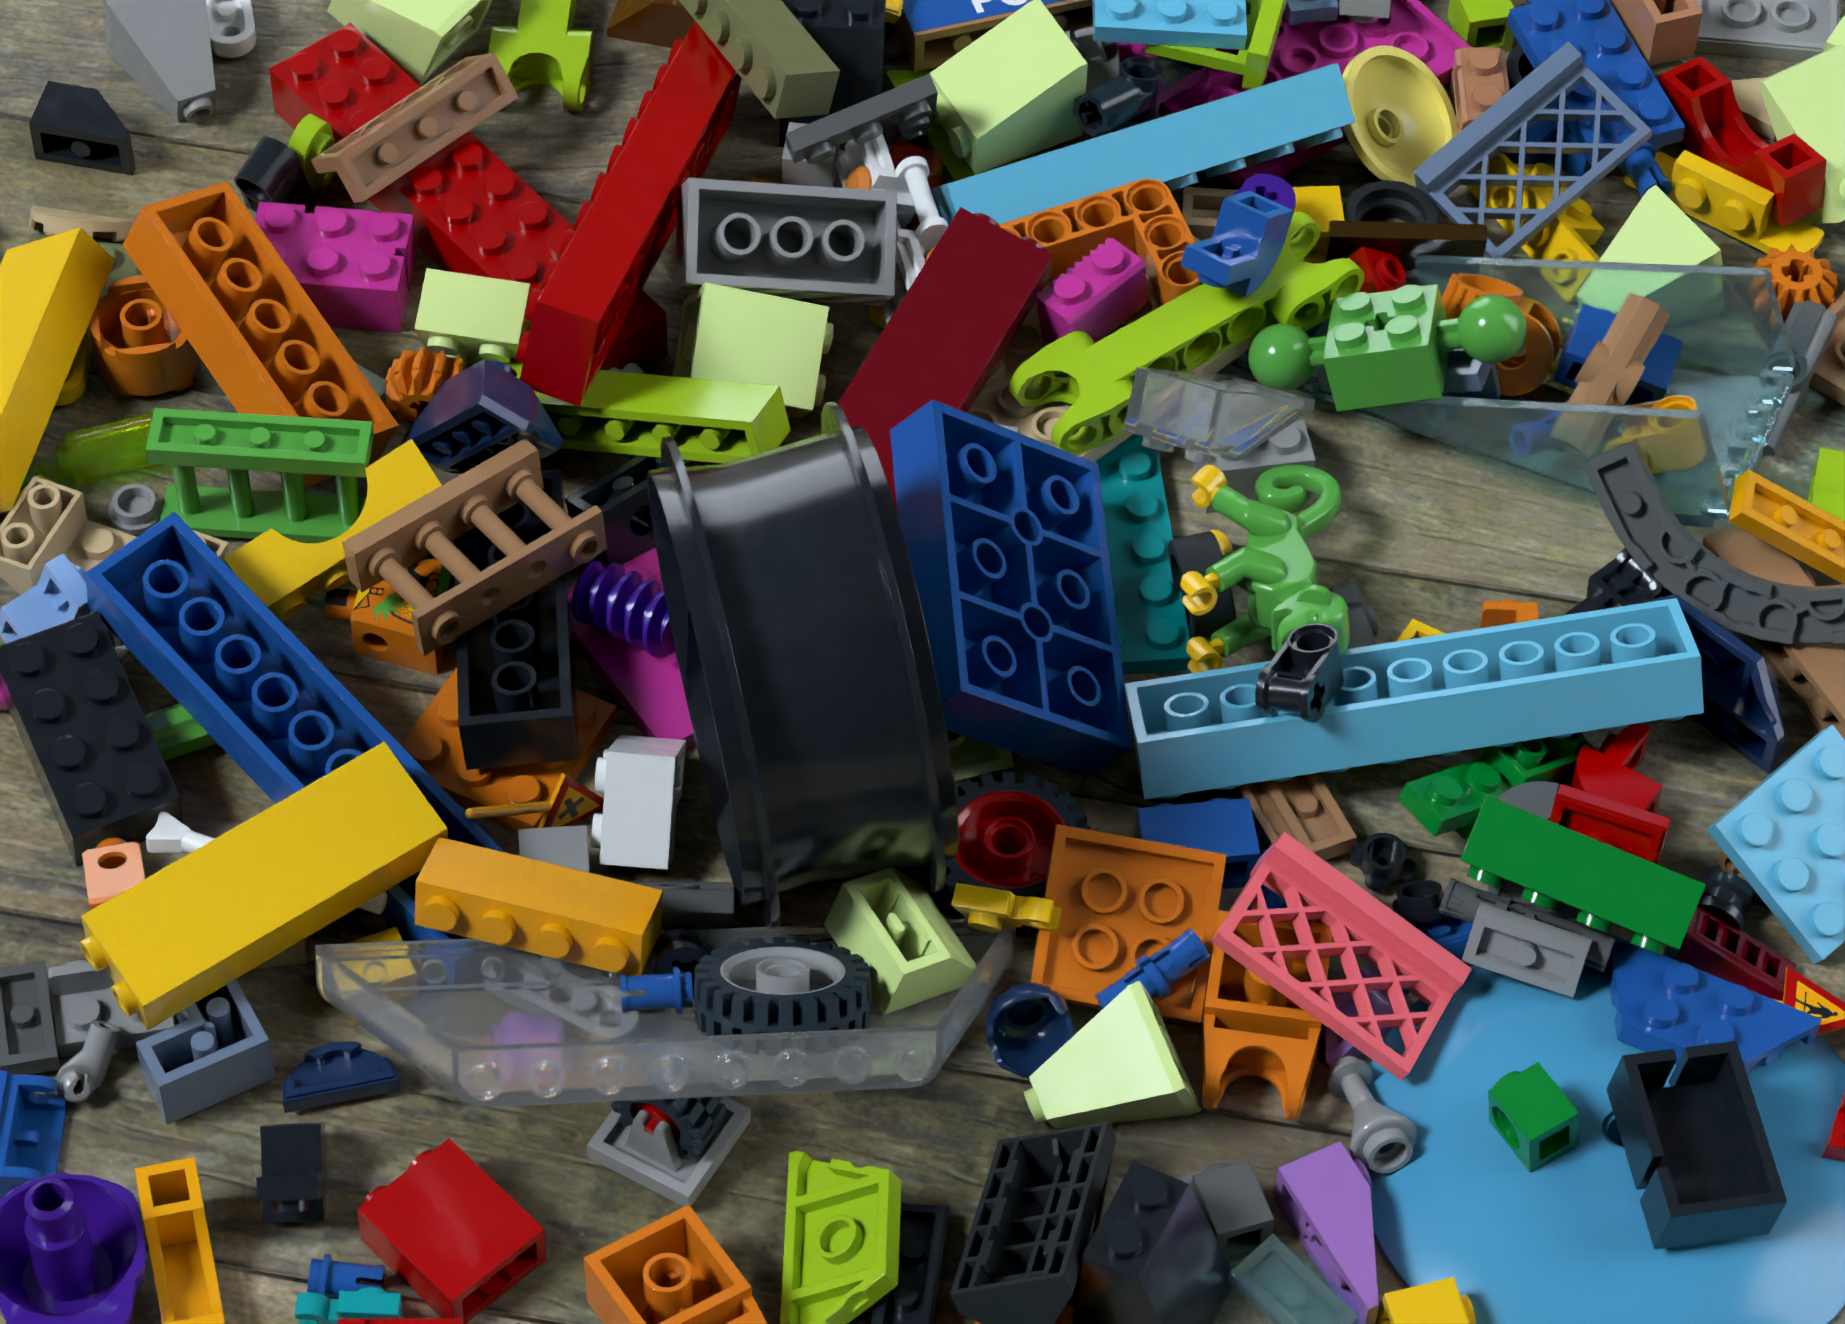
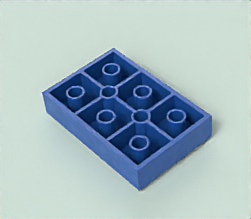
M932 399L890 430L897 513L930 642L946 730L1088 777L1131 750L1099 466L1097 463Z

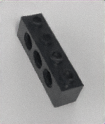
M637 456L564 499L568 514L572 519L595 505L602 511L607 550L598 554L593 561H600L603 567H607L611 563L623 564L655 544L648 498L647 475L650 470L662 468L661 458ZM683 460L685 467L722 464Z

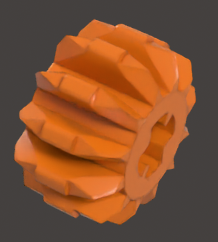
M1791 243L1784 253L1779 249L1771 247L1765 258H1758L1757 263L1753 266L1748 287V301L1755 304L1756 313L1759 317H1771L1772 327L1774 328L1780 323L1785 324L1795 301L1806 302L1809 300L1824 305L1828 309L1835 301L1838 288L1837 274L1831 271L1830 259H1815L1813 248L1805 253L1798 252Z
M423 346L418 353L412 350H403L400 358L393 360L392 367L387 372L385 379L386 407L397 412L398 420H410L415 423L443 383L467 369V367H463V359L459 357L450 358L445 355L444 350L439 353L431 352Z

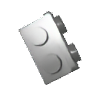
M76 960L66 965L50 967L48 969V980L53 1000L56 1041L60 1058L75 1056L83 1049L93 1020L104 1021L120 1029L114 1050L136 1047V1042L175 1026V1018L172 1016L147 1031L136 1013L127 1017L112 995L110 987L115 983L105 968L96 972L88 961Z

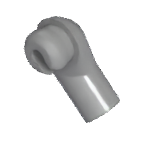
M98 1020L91 1022L83 1049L65 1063L56 1075V1091L59 1095H63L69 1102L80 1103L90 1097L91 1093L103 1083L120 1032L117 1026Z

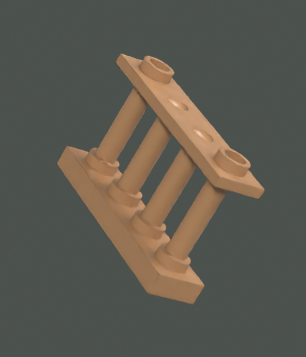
M525 438L343 541L342 544L349 580L361 592L385 580L414 609L411 615L417 648L425 656L444 644L453 642L466 631L579 565L593 560L598 554L607 550L603 514L595 505L572 519L542 490L544 486L538 449ZM521 501L552 529V531L528 545L497 516ZM476 527L507 556L483 571H480L451 542ZM428 554H432L460 582L459 585L436 598L405 569V567Z

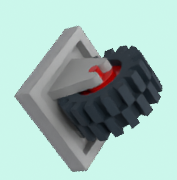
M654 1050L651 1054L648 1051H643L639 1056H636L612 1089L609 1098L613 1101L611 1104L612 1111L587 1144L588 1158L673 1202L683 1207L689 1204L691 1207L751 1122V1109L720 1094L717 1090L710 1089L709 1087L712 1083L705 1076L699 1079L694 1075L697 1069L690 1064H687L685 1068L679 1065V1058L669 1055L665 1059L661 1051Z

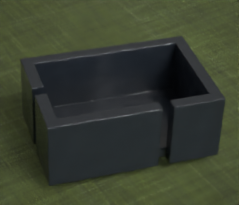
M1737 1041L1685 1047L1668 1081L1670 1087H1664L1677 1060L1674 1049L1622 1055L1606 1090L1636 1190L1645 1189L1640 1203L1654 1250L1769 1234L1785 1207L1787 1199Z

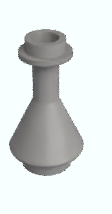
M1353 1056L1338 1059L1329 1069L1327 1086L1334 1096L1347 1098L1354 1111L1350 1142L1351 1158L1360 1159L1366 1169L1377 1173H1391L1402 1168L1413 1154V1147L1417 1140L1415 1124L1409 1118L1374 1100L1367 1087L1373 1076L1368 1063Z

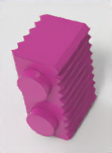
M1106 238L1105 244H1098L1096 250H1090V256H1083V262H1075V268H1067V274H1060L1057 280H1052V286H1044V292H1037L1036 296L1042 339L1050 344L1068 333L1084 331L1095 342H1098L1148 303L1150 299L1147 296L1149 292L1146 288L1149 286L1145 282L1148 279L1145 276L1147 271L1144 268L1147 265L1143 259L1114 238Z

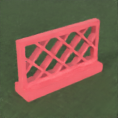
M1284 831L1256 862L1250 872V879L1211 942L1401 1081L1410 1073L1451 997L1464 984L1472 968ZM1262 884L1284 899L1287 908L1268 909L1261 890ZM1249 905H1251L1252 910H1247ZM1308 920L1328 926L1334 942L1315 944ZM1292 921L1299 945L1280 946L1272 922ZM1257 923L1264 947H1252L1233 933L1238 924ZM1355 954H1359L1377 967L1381 977L1362 978ZM1339 955L1346 979L1327 980L1320 956ZM1304 958L1311 982H1300L1288 973L1284 959ZM1406 988L1429 1005L1427 1012L1410 1013L1402 989ZM1386 990L1394 1014L1374 1015L1367 991ZM1351 992L1359 1016L1347 1017L1336 1009L1331 993ZM1379 1028H1399L1405 1046L1402 1056L1384 1044Z

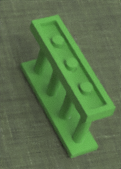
M154 408L145 449L148 464L172 465L175 485L167 484L160 521L175 512L192 530L217 537L255 539L272 528L286 538L298 542L319 543L336 538L356 522L366 497H359L357 477L367 478L365 468L369 466L374 430L372 421ZM194 467L226 469L229 488L197 486ZM248 470L280 472L283 492L251 490ZM303 474L335 476L337 495L305 493Z

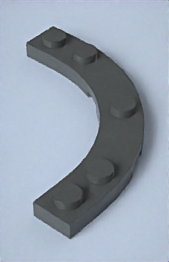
M1636 439L1582 464L1610 524L1635 562L1644 571L1647 569L1670 592L1679 595L1714 622L1729 630L1751 637L1785 644H1793L1794 642L1845 643V583L1829 586H1796L1773 582L1742 571L1714 555L1686 530L1669 508Z

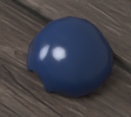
M1035 982L1013 985L994 997L984 1019L986 1023V1038L995 1062L1002 1069L1021 1077L1032 1075L1075 1035L1072 1015L1063 997L1049 986Z

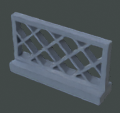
M1567 42L1413 171L1416 187L1429 196L1434 204L1454 224H1473L1469 219H1478V224L1485 225V219L1515 220L1514 234L1500 246L1496 247L1487 238L1484 254L1498 267L1652 137V130L1583 63L1582 54L1572 44ZM1582 82L1596 95L1595 110L1565 109L1566 96ZM1559 102V109H1551ZM1602 102L1611 110H1602ZM1537 120L1558 121L1557 142H1527L1528 128ZM1565 121H1594L1593 143H1564ZM1601 121L1624 122L1634 132L1621 144L1600 143ZM1520 135V142H1513ZM1498 153H1519L1518 175L1488 174L1489 160ZM1526 153L1556 154L1554 176L1525 175ZM1562 154H1592V167L1583 176H1561ZM1599 155H1606L1601 161H1599ZM1482 167L1481 174H1474ZM1460 185H1480L1479 208L1456 207L1447 196ZM1487 186H1517L1516 207L1486 208ZM1524 186L1553 187V201L1544 209H1522ZM1560 187H1569L1560 194ZM1521 220H1529L1521 227Z

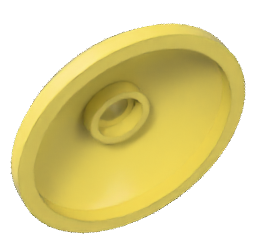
M1386 45L1371 47L1355 56L1349 62L1342 75L1355 123L1342 127L1355 155L1373 175L1380 180L1399 181L1416 187L1413 171L1457 135L1456 115L1444 87L1435 74L1421 60L1397 47Z

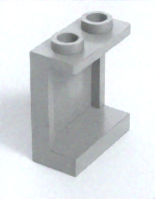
M1507 880L1503 881L1500 890L1491 886L1487 889L1488 892L1499 896L1501 892L1513 895L1512 901L1596 931V929L1575 921L1579 913L1578 909L1561 902H1557L1554 912L1521 899L1525 888ZM1480 902L1462 961L1573 998L1592 939Z

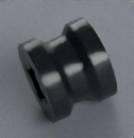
M1716 870L1706 873L1700 881L1706 885L1697 907L1709 911L1742 931L1745 923L1743 915L1750 912L1756 897L1753 888L1738 875L1727 871Z
M684 929L670 930L659 936L650 955L651 969L654 974L673 973V967H679V970L691 972L694 999L695 968L697 964H700V959L704 955H708V951L701 937L694 932Z

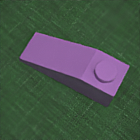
M1339 1141L1279 1167L1273 1199L1352 1324H1375L1379 1299L1371 1202L1372 1182L1362 1161L1358 1158L1352 1159L1342 1142Z

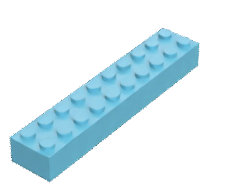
M1677 598L1347 649L1341 655L1344 684L1328 703L1322 717L1313 723L1304 721L1300 714L1278 710L1273 714H1263L1257 710L1255 703L1257 680L1263 667L1271 661L1124 683L1131 739L1144 800L1152 798L1173 799L1185 793L1211 789L1230 790L1239 785L1269 780L1282 782L1290 780L1295 776L1320 772L1340 773L1353 767L1378 763L1398 764L1406 759L1430 755L1450 756L1458 754L1462 750L1488 746L1508 747L1520 741L1546 737L1565 738L1574 733L1604 728L1618 730L1630 724L1656 720L1676 721L1688 715L1704 713L1701 655Z

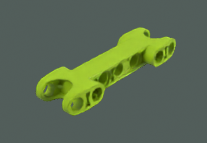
M521 0L517 27L493 26L488 52L496 54L516 93L530 85L542 84L556 89L562 96L564 111L580 112L583 109L591 85L594 60L593 31L573 30L577 0Z
M1305 212L1293 213L1283 248L1272 271L1261 286L1249 296L1244 297L1229 289L1217 288L1202 283L1098 342H1095L1084 331L1068 333L1048 344L1022 363L1011 378L1009 391L1015 400L1024 407L1042 406L1050 402L1072 404L1055 423L1051 432V439L1059 449L1079 455L1107 444L1136 427L1144 419L1148 411L1149 403L1146 396L1226 350H1230L1257 335L1264 328L1279 322L1295 325L1307 331L1329 319L1333 300L1350 293L1359 292L1364 282V272L1350 258L1333 259L1325 263L1303 261L1316 245L1321 230L1319 225ZM1302 230V232L1296 238L1292 239L1298 232ZM1081 428L1076 434L1070 437V435L1075 430Z

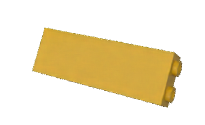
M81 227L7 249L0 264V513L10 511L14 506L115 262V259Z
M382 742L83 914L81 918L85 939L81 940L79 944L92 968L96 972L105 968L115 984L110 989L122 1012L127 1017L136 1013L148 1031L422 870L438 837L448 839V828L387 744Z

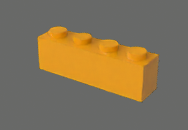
M438 837L416 879L415 925L621 975H642L660 935L663 890Z

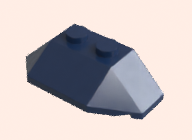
M483 359L443 383L407 432L401 445L412 439L426 461L445 472H457L461 470L462 466L474 468L525 438L538 449L539 459H542L558 451L563 443V439L532 387L518 379L516 371L509 365L497 360Z
M1677 594L1636 603L1641 604L1677 598L1701 655L1704 713L1689 716L1767 774H1770L1776 768L1784 739L1776 672L1763 656Z

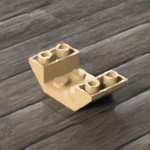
M34 476L0 525V577L18 594L22 595L38 584L44 565L60 554L64 553L70 563L81 566L87 572L137 536L88 520L82 492ZM194 531L221 560L224 559L230 549L229 542Z

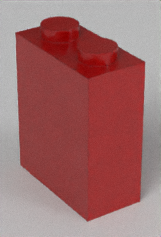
M450 1138L436 1149L426 1150L419 1154L405 1173L388 1186L382 1185L375 1188L367 1195L362 1205L357 1209L361 1240L440 1318H463V1324L468 1323L547 1260L544 1228Z

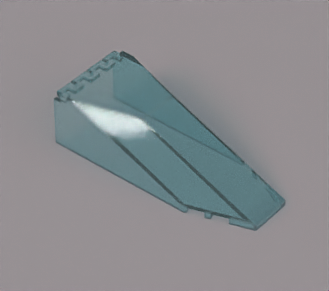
M1435 255L1416 257L1415 265L1417 269L1405 271L1406 284L1418 286L1438 284L1441 298L1452 274L1458 275L1461 272L1463 274L1484 275L1506 281L1519 287L1523 291L1524 296L1546 306L1559 324L1561 346L1549 374L1542 383L1571 395L1574 391L1573 388L1552 380L1569 331L1583 303L1598 309L1609 310L1617 315L1630 292L1652 300L1671 314L1662 332L1683 341L1668 389L1663 398L1672 395L1690 396L1695 400L1698 411L1445 396L1436 399L1352 410L1596 495L1582 464L1636 439L1659 490L1669 508L1683 526L1712 528L1716 520H1729L1735 478L1747 469L1755 471L1763 454V448L1766 447L1779 419L1780 411L1783 409L1795 383L1794 376L1787 371H1793L1796 362L1768 268ZM1330 318L1323 321L1319 330L1310 338L1327 336ZM1523 345L1517 353L1526 352ZM1249 349L1233 360L1231 365L1252 373L1248 361ZM1325 367L1315 368L1310 378L1302 386L1296 388V390L1334 403Z

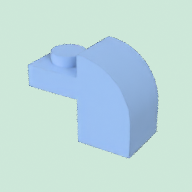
M64 553L46 563L35 587L1 607L0 636L4 642L9 643L93 613L88 608L86 571L81 566L70 563Z

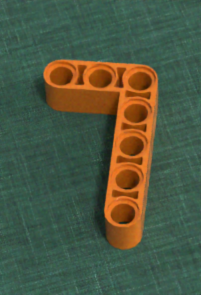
M1157 179L1137 180L999 224L1000 228L1019 238L1029 237L1044 246L1048 253L1054 255L1048 282L1057 280L1060 274H1067V268H1075V262H1083V256H1090V250H1096L1098 244H1105L1106 238H1114L1143 259L1147 265L1144 267L1147 271L1146 274L1161 305L1170 302L1203 283L1198 280V273L1180 265L1186 245L1196 243L1170 189L1165 183ZM933 247V248L928 252V255H927V257H926V261L928 260L929 256L931 255V253L933 252V250H934L935 247Z

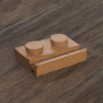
M1319 773L1295 776L1290 780L1282 782L1269 780L1243 784L1232 789L1236 799L1249 798L1256 833L1266 850L1284 831L1324 861L1348 853L1353 847H1356L1357 836Z

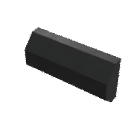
M1109 1121L998 1141L950 1292V1296L960 1314L981 1324L1055 1323L1073 1294L1082 1262V1255L1086 1249L1117 1139Z

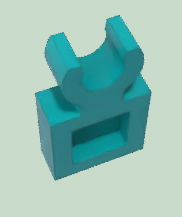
M375 1287L362 1288L358 1291L340 1290L338 1299H330L318 1293H299L297 1295L295 1319H299L298 1324H338L340 1318H404L401 1293H389Z

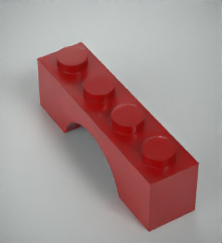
M1702 56L1660 74V86L1685 125V132L1681 142L1699 157L1775 193L1770 217L1781 227L1823 208L1827 160L1795 133L1770 145L1760 139L1749 127L1738 107L1732 81Z

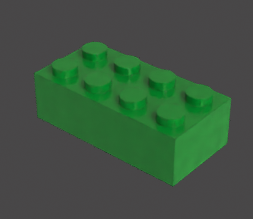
M1487 795L1460 858L1461 862L1470 865L1467 876L1499 890L1504 880L1522 886L1525 889L1521 899L1553 912L1557 902L1579 910L1575 921L1607 934L1612 924L1633 932L1630 943L1662 956L1667 946L1676 950L1680 949L1706 885Z

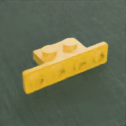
M1686 150L1677 159L1661 151L1656 153L1655 159L1672 184V190L1668 197L1684 213L1767 254L1771 247L1785 253L1791 243L1798 252L1805 253L1811 248L1815 252L1822 243L1824 237L1823 230L1801 219L1781 227L1770 217L1775 193ZM1625 174L1624 183L1637 189L1630 176Z
M1498 153L1489 160L1488 174L1518 175V163H1512L1504 153ZM1545 163L1525 164V175L1554 176L1555 169ZM1482 167L1474 174H1481ZM1465 185L1479 200L1480 185ZM1487 186L1486 208H1515L1517 186ZM1524 186L1522 209H1544L1553 201V187ZM1560 187V194L1563 193L1567 188ZM1580 198L1521 247L1569 299H1577L1579 297L1578 290L1600 260V257L1589 245H1595L1605 230L1591 215V207ZM1496 219L1510 236L1514 234L1515 220ZM1521 220V227L1529 220Z

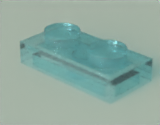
M1274 1234L1270 1235L1230 1272L1229 1282L1272 1324H1358L1359 1316Z

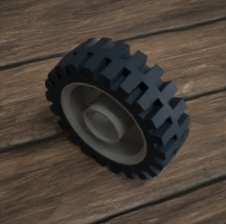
M773 937V943H765L762 938L750 939L748 946L741 942L728 944V950L721 947L712 950L711 956L704 955L700 959V964L696 965L694 984L695 1023H697V1028L700 1032H706L707 1038L712 1041L722 1039V1045L730 1048L742 1044V1051L755 1053L759 1048H766V1054L780 1055L781 1049H789L791 1055L805 1054V1048L808 1047L815 1052L828 1050V1044L840 1047L847 1044V1039L855 1040L860 1037L861 1031H866L868 1028L871 1005L870 967L867 962L863 963V958L860 955H850V950L842 946L832 949V943L824 941L810 945V939L797 938L794 943L786 942V937Z

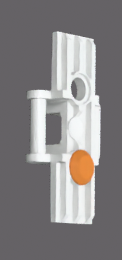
M881 134L879 137L862 144H855L854 139L848 141L845 145L846 151L837 159L835 165L843 188L897 192L895 296L881 305L886 323L888 324L926 263L928 252L938 244L948 228V223L939 216L927 180L930 172L927 161L920 156H911L902 160L895 170L883 134ZM917 213L920 225L916 231L904 230L914 214Z

